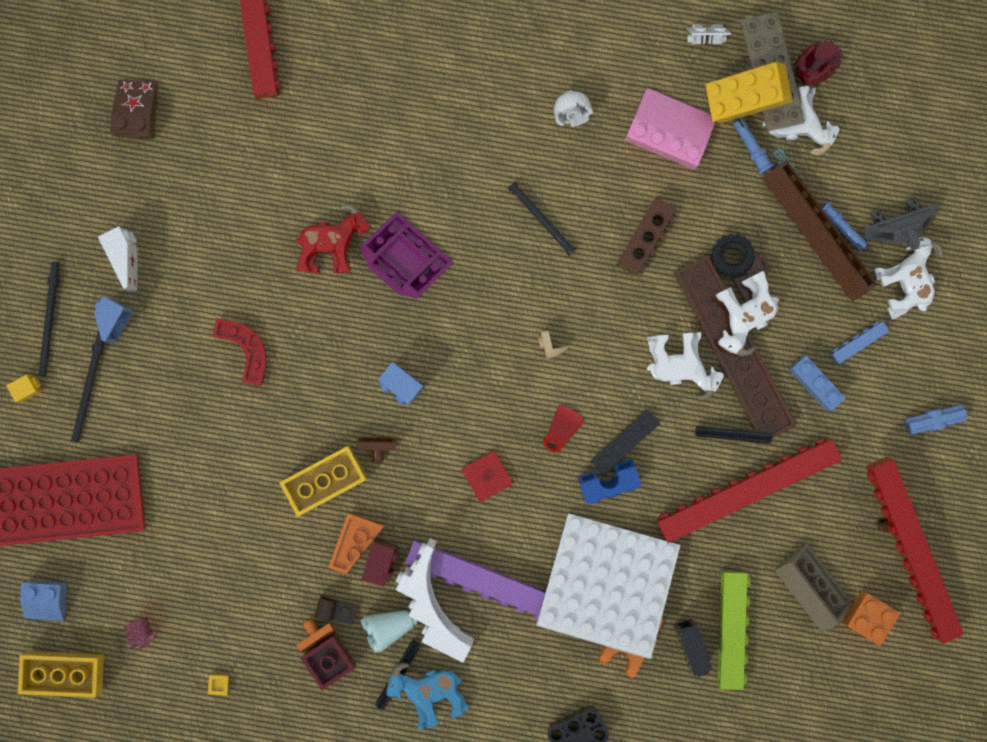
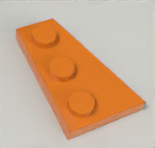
M348 513L328 568L347 574L384 525Z

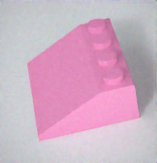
M647 88L625 141L695 170L699 165L715 122H712L711 114Z

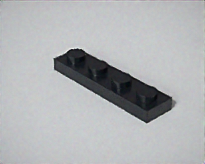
M645 410L590 461L603 475L606 474L614 464H617L660 423L648 410Z

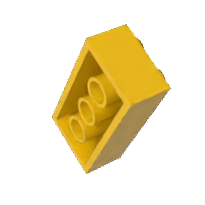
M779 62L705 84L712 122L724 123L793 102L786 64Z
M349 445L279 482L298 517L364 482L368 478Z
M26 651L20 655L18 694L96 698L102 693L104 654Z

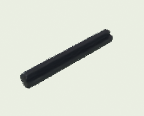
M703 426L695 428L696 437L767 444L772 442V433Z
M412 640L399 663L410 665L420 648V643ZM408 667L403 668L400 673L405 674ZM388 682L375 704L380 710L385 709L391 698L386 693Z

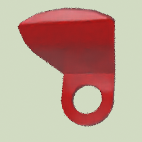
M559 405L548 434L543 440L544 447L551 452H560L584 424L585 421L582 416L567 406ZM548 441L554 442L557 448L550 447Z

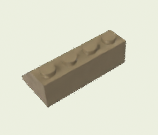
M807 543L782 560L775 569L779 578L782 579L821 632L839 625L853 605Z

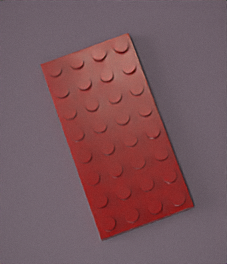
M138 454L0 468V546L146 531Z

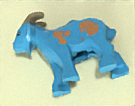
M398 663L393 668L388 680L387 696H396L401 700L400 691L404 690L417 710L419 717L418 730L424 729L427 726L431 728L439 725L433 710V703L444 698L451 702L452 709L450 715L452 719L462 715L463 711L469 710L463 696L456 689V686L461 683L462 677H457L453 671L440 670L436 672L433 669L424 673L425 677L414 680L400 673L403 668L409 667L408 664Z

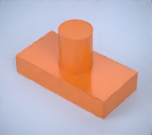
M311 619L303 624L309 637L298 643L297 646L300 651L307 652L337 632L334 624L330 623L319 629L315 621Z

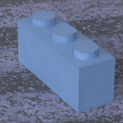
M807 355L801 356L788 368L791 374L825 411L834 410L846 399Z

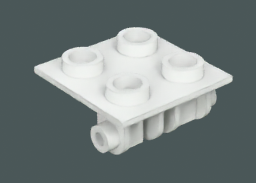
M693 24L692 27H687L691 34L687 35V42H691V44H701V35L702 44H705L706 35H708V44H711V37L712 44H722V42H726V35H731L722 24H712L711 27Z

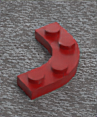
M216 318L212 337L238 343L245 352L246 365L242 382L262 386L267 356L260 337L246 325Z

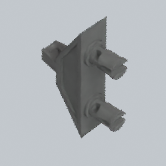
M914 197V202L908 199L906 206L909 208L910 213L889 220L885 219L880 209H878L877 214L872 211L869 216L874 224L865 227V239L896 244L907 242L912 251L920 248L919 238L937 216L939 203L922 208L916 197Z

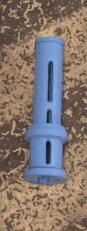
M742 118L740 121L735 122L733 125L750 151V159L757 165L760 170L759 174L761 175L775 166L774 163H771L768 159L766 150L764 148L761 149L745 119Z
M830 201L821 207L837 230L858 251H861L862 247L864 248L868 244L843 219V214L841 212L838 213L831 206Z

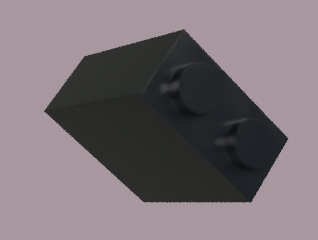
M692 618L674 624L690 671L694 676L698 675V677L709 674V671L713 670L697 624Z

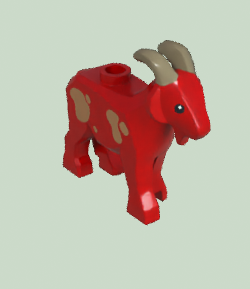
M346 204L341 206V210L351 211V214L338 226H329L328 222H318V226H309L302 230L299 238L295 239L297 244L302 245L297 272L320 273L319 268L315 264L318 252H332L333 273H351V268L347 263V248L351 242L354 230L358 231L359 238H361L364 232L370 231V225L365 216L355 206Z

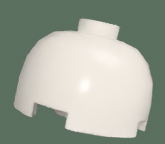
M566 91L556 100L554 105L555 120L560 126H563L564 123H572V127L587 122L590 114L593 115L588 97L581 92Z

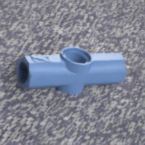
M963 405L930 410L925 412V414L906 418V430L909 435L928 430L943 429L947 425L967 421V412Z

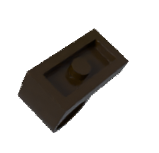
M320 596L315 617L325 621L336 620L353 624L357 605Z

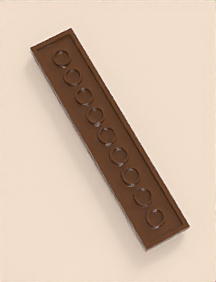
M709 255L674 272L676 280L753 429L756 432L772 433V438L795 427L796 424L749 333L743 348L748 350L755 347V351L750 355L743 357L735 355L718 344V340L723 337L724 330L729 336H732L729 322V311L725 304L716 297V294L726 290Z

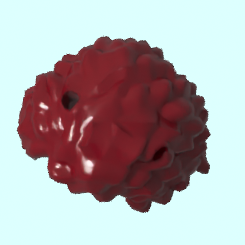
M818 41L817 44H811L809 48L802 51V55H799L798 60L794 63L797 77L806 85H816L826 81L840 67L841 57L843 56L841 54L842 50L832 41H824L822 43Z

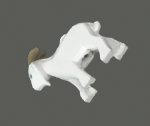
M701 332L683 333V354L668 355L664 349L669 335L647 337L649 349L654 358V363L648 365L647 371L650 370L655 379L670 381V385L682 384V380H692L705 391V394L695 396L698 400H707L715 393L724 375L722 372H716L713 367H711V374H706L698 355V342L701 339Z

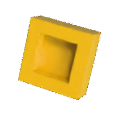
M210 674L208 694L227 696L229 693L230 675Z

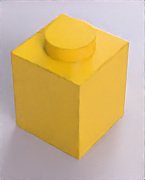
M25 375L6 385L15 403H22L42 392L40 381L33 375Z

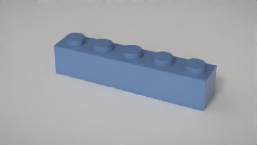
M877 321L873 323V327L870 329H864L862 334L853 336V340L850 342L846 341L842 344V347L833 349V353L830 355L835 363H842L888 333L889 330L884 322Z

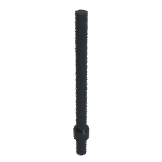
M54 261L51 262L50 276L47 279L49 288L38 373L40 376H46L56 289L60 280L58 278L60 262Z
M99 329L95 344L93 343L91 362L71 439L74 442H79L100 354H103L104 341L101 340Z

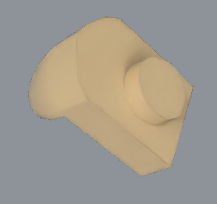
M549 331L541 332V337H538L540 349L544 348L547 359L556 357L568 349V346L553 349Z

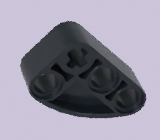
M592 705L585 706L553 722L547 729L550 742H607L609 737L606 725L599 711ZM592 712V715L594 717L591 720L588 717V713ZM571 721H577L579 723L578 726L574 729L570 728L568 724ZM556 729L560 730L561 735L559 737H553L551 735L552 731ZM599 729L604 731V735L601 737L594 735L595 731Z

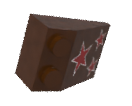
M118 81L111 113V134L124 138L155 139L158 82Z

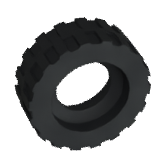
M740 234L724 235L721 239H718L713 246L711 258L717 273L732 279L747 274V271H750L755 257L754 247H752L750 240L748 241L746 237L740 236ZM735 247L742 252L743 258L740 263L730 265L725 262L723 254L728 248Z

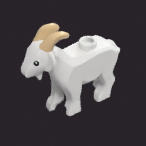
M809 86L798 87L797 91L805 122L800 125L768 132L777 138H786L788 141L796 140L798 136L806 135L821 146V148H815L811 151V154L819 156L824 154L834 143L839 127L832 126L827 121L826 129H822L819 118L813 110L812 101L815 95V88L809 89Z

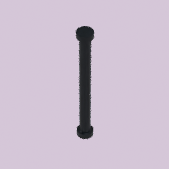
M516 181L512 183L508 190L512 191L567 251L566 254L568 256L573 254L577 248L575 246L572 247L517 186L518 183Z

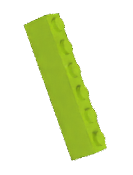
M721 570L717 686L720 689L744 690V684H747V673H744V665L748 663V655L745 653V646H748V634L745 633L746 626H749V615H746V607L750 605V598L747 595V588H750V576H747L748 573L745 571Z

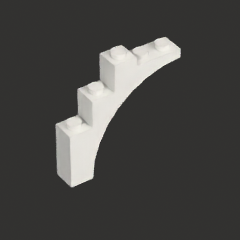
M430 538L427 544H422L418 552L421 555L420 559H415L412 567L407 566L404 573L400 571L395 581L399 583L396 590L413 598L408 607L412 609L409 617L425 624L421 633L424 635L422 643L463 663L472 647L474 638L461 631L449 620L435 598L431 584L430 566L437 541Z

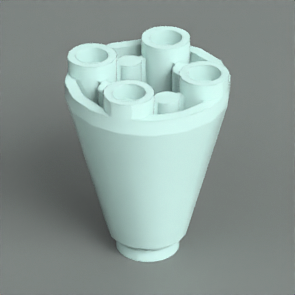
M411 610L367 615L361 619L363 629L369 635L367 637L368 644L374 653H380L417 624L415 619L409 617Z

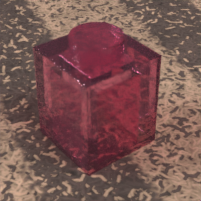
M147 617L124 626L131 648L137 646L139 649L145 648L154 639Z

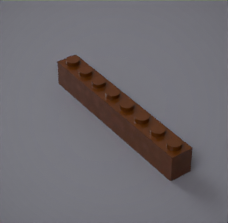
M787 160L762 177L766 186L776 196L777 201L787 211L789 218L795 222L800 233L805 236L811 248L816 251L822 263L827 266L834 280L840 284L845 295L852 302L868 293L877 285Z

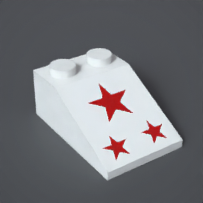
M117 227L98 236L123 289L131 292L137 291L138 248L135 244L137 239L133 232Z

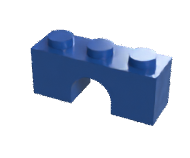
M629 459L614 464L615 476L609 481H601L596 471L577 476L586 504H594L601 499L613 498L620 493L631 492L641 487L633 460Z

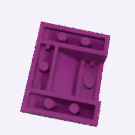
M398 212L390 217L360 246L370 270L397 294L416 299L453 264L449 257Z

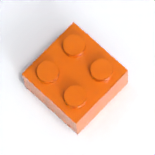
M861 590L841 623L881 647L901 613Z

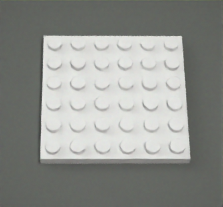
M568 513L537 626L651 659L680 545L671 542L667 543L664 540Z

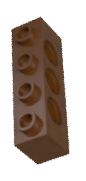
M656 197L616 265L634 276H637L639 273L643 274L648 265L645 261L648 256L652 258L657 250L655 244L658 240L662 241L667 232L664 229L667 223L671 225L675 219L676 214L674 211L676 208ZM653 217H660L662 225H654ZM643 234H651L652 242H645ZM636 249L641 250L643 253L642 259H636L633 251Z

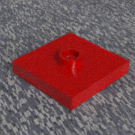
M495 450L461 469L480 503L513 484Z

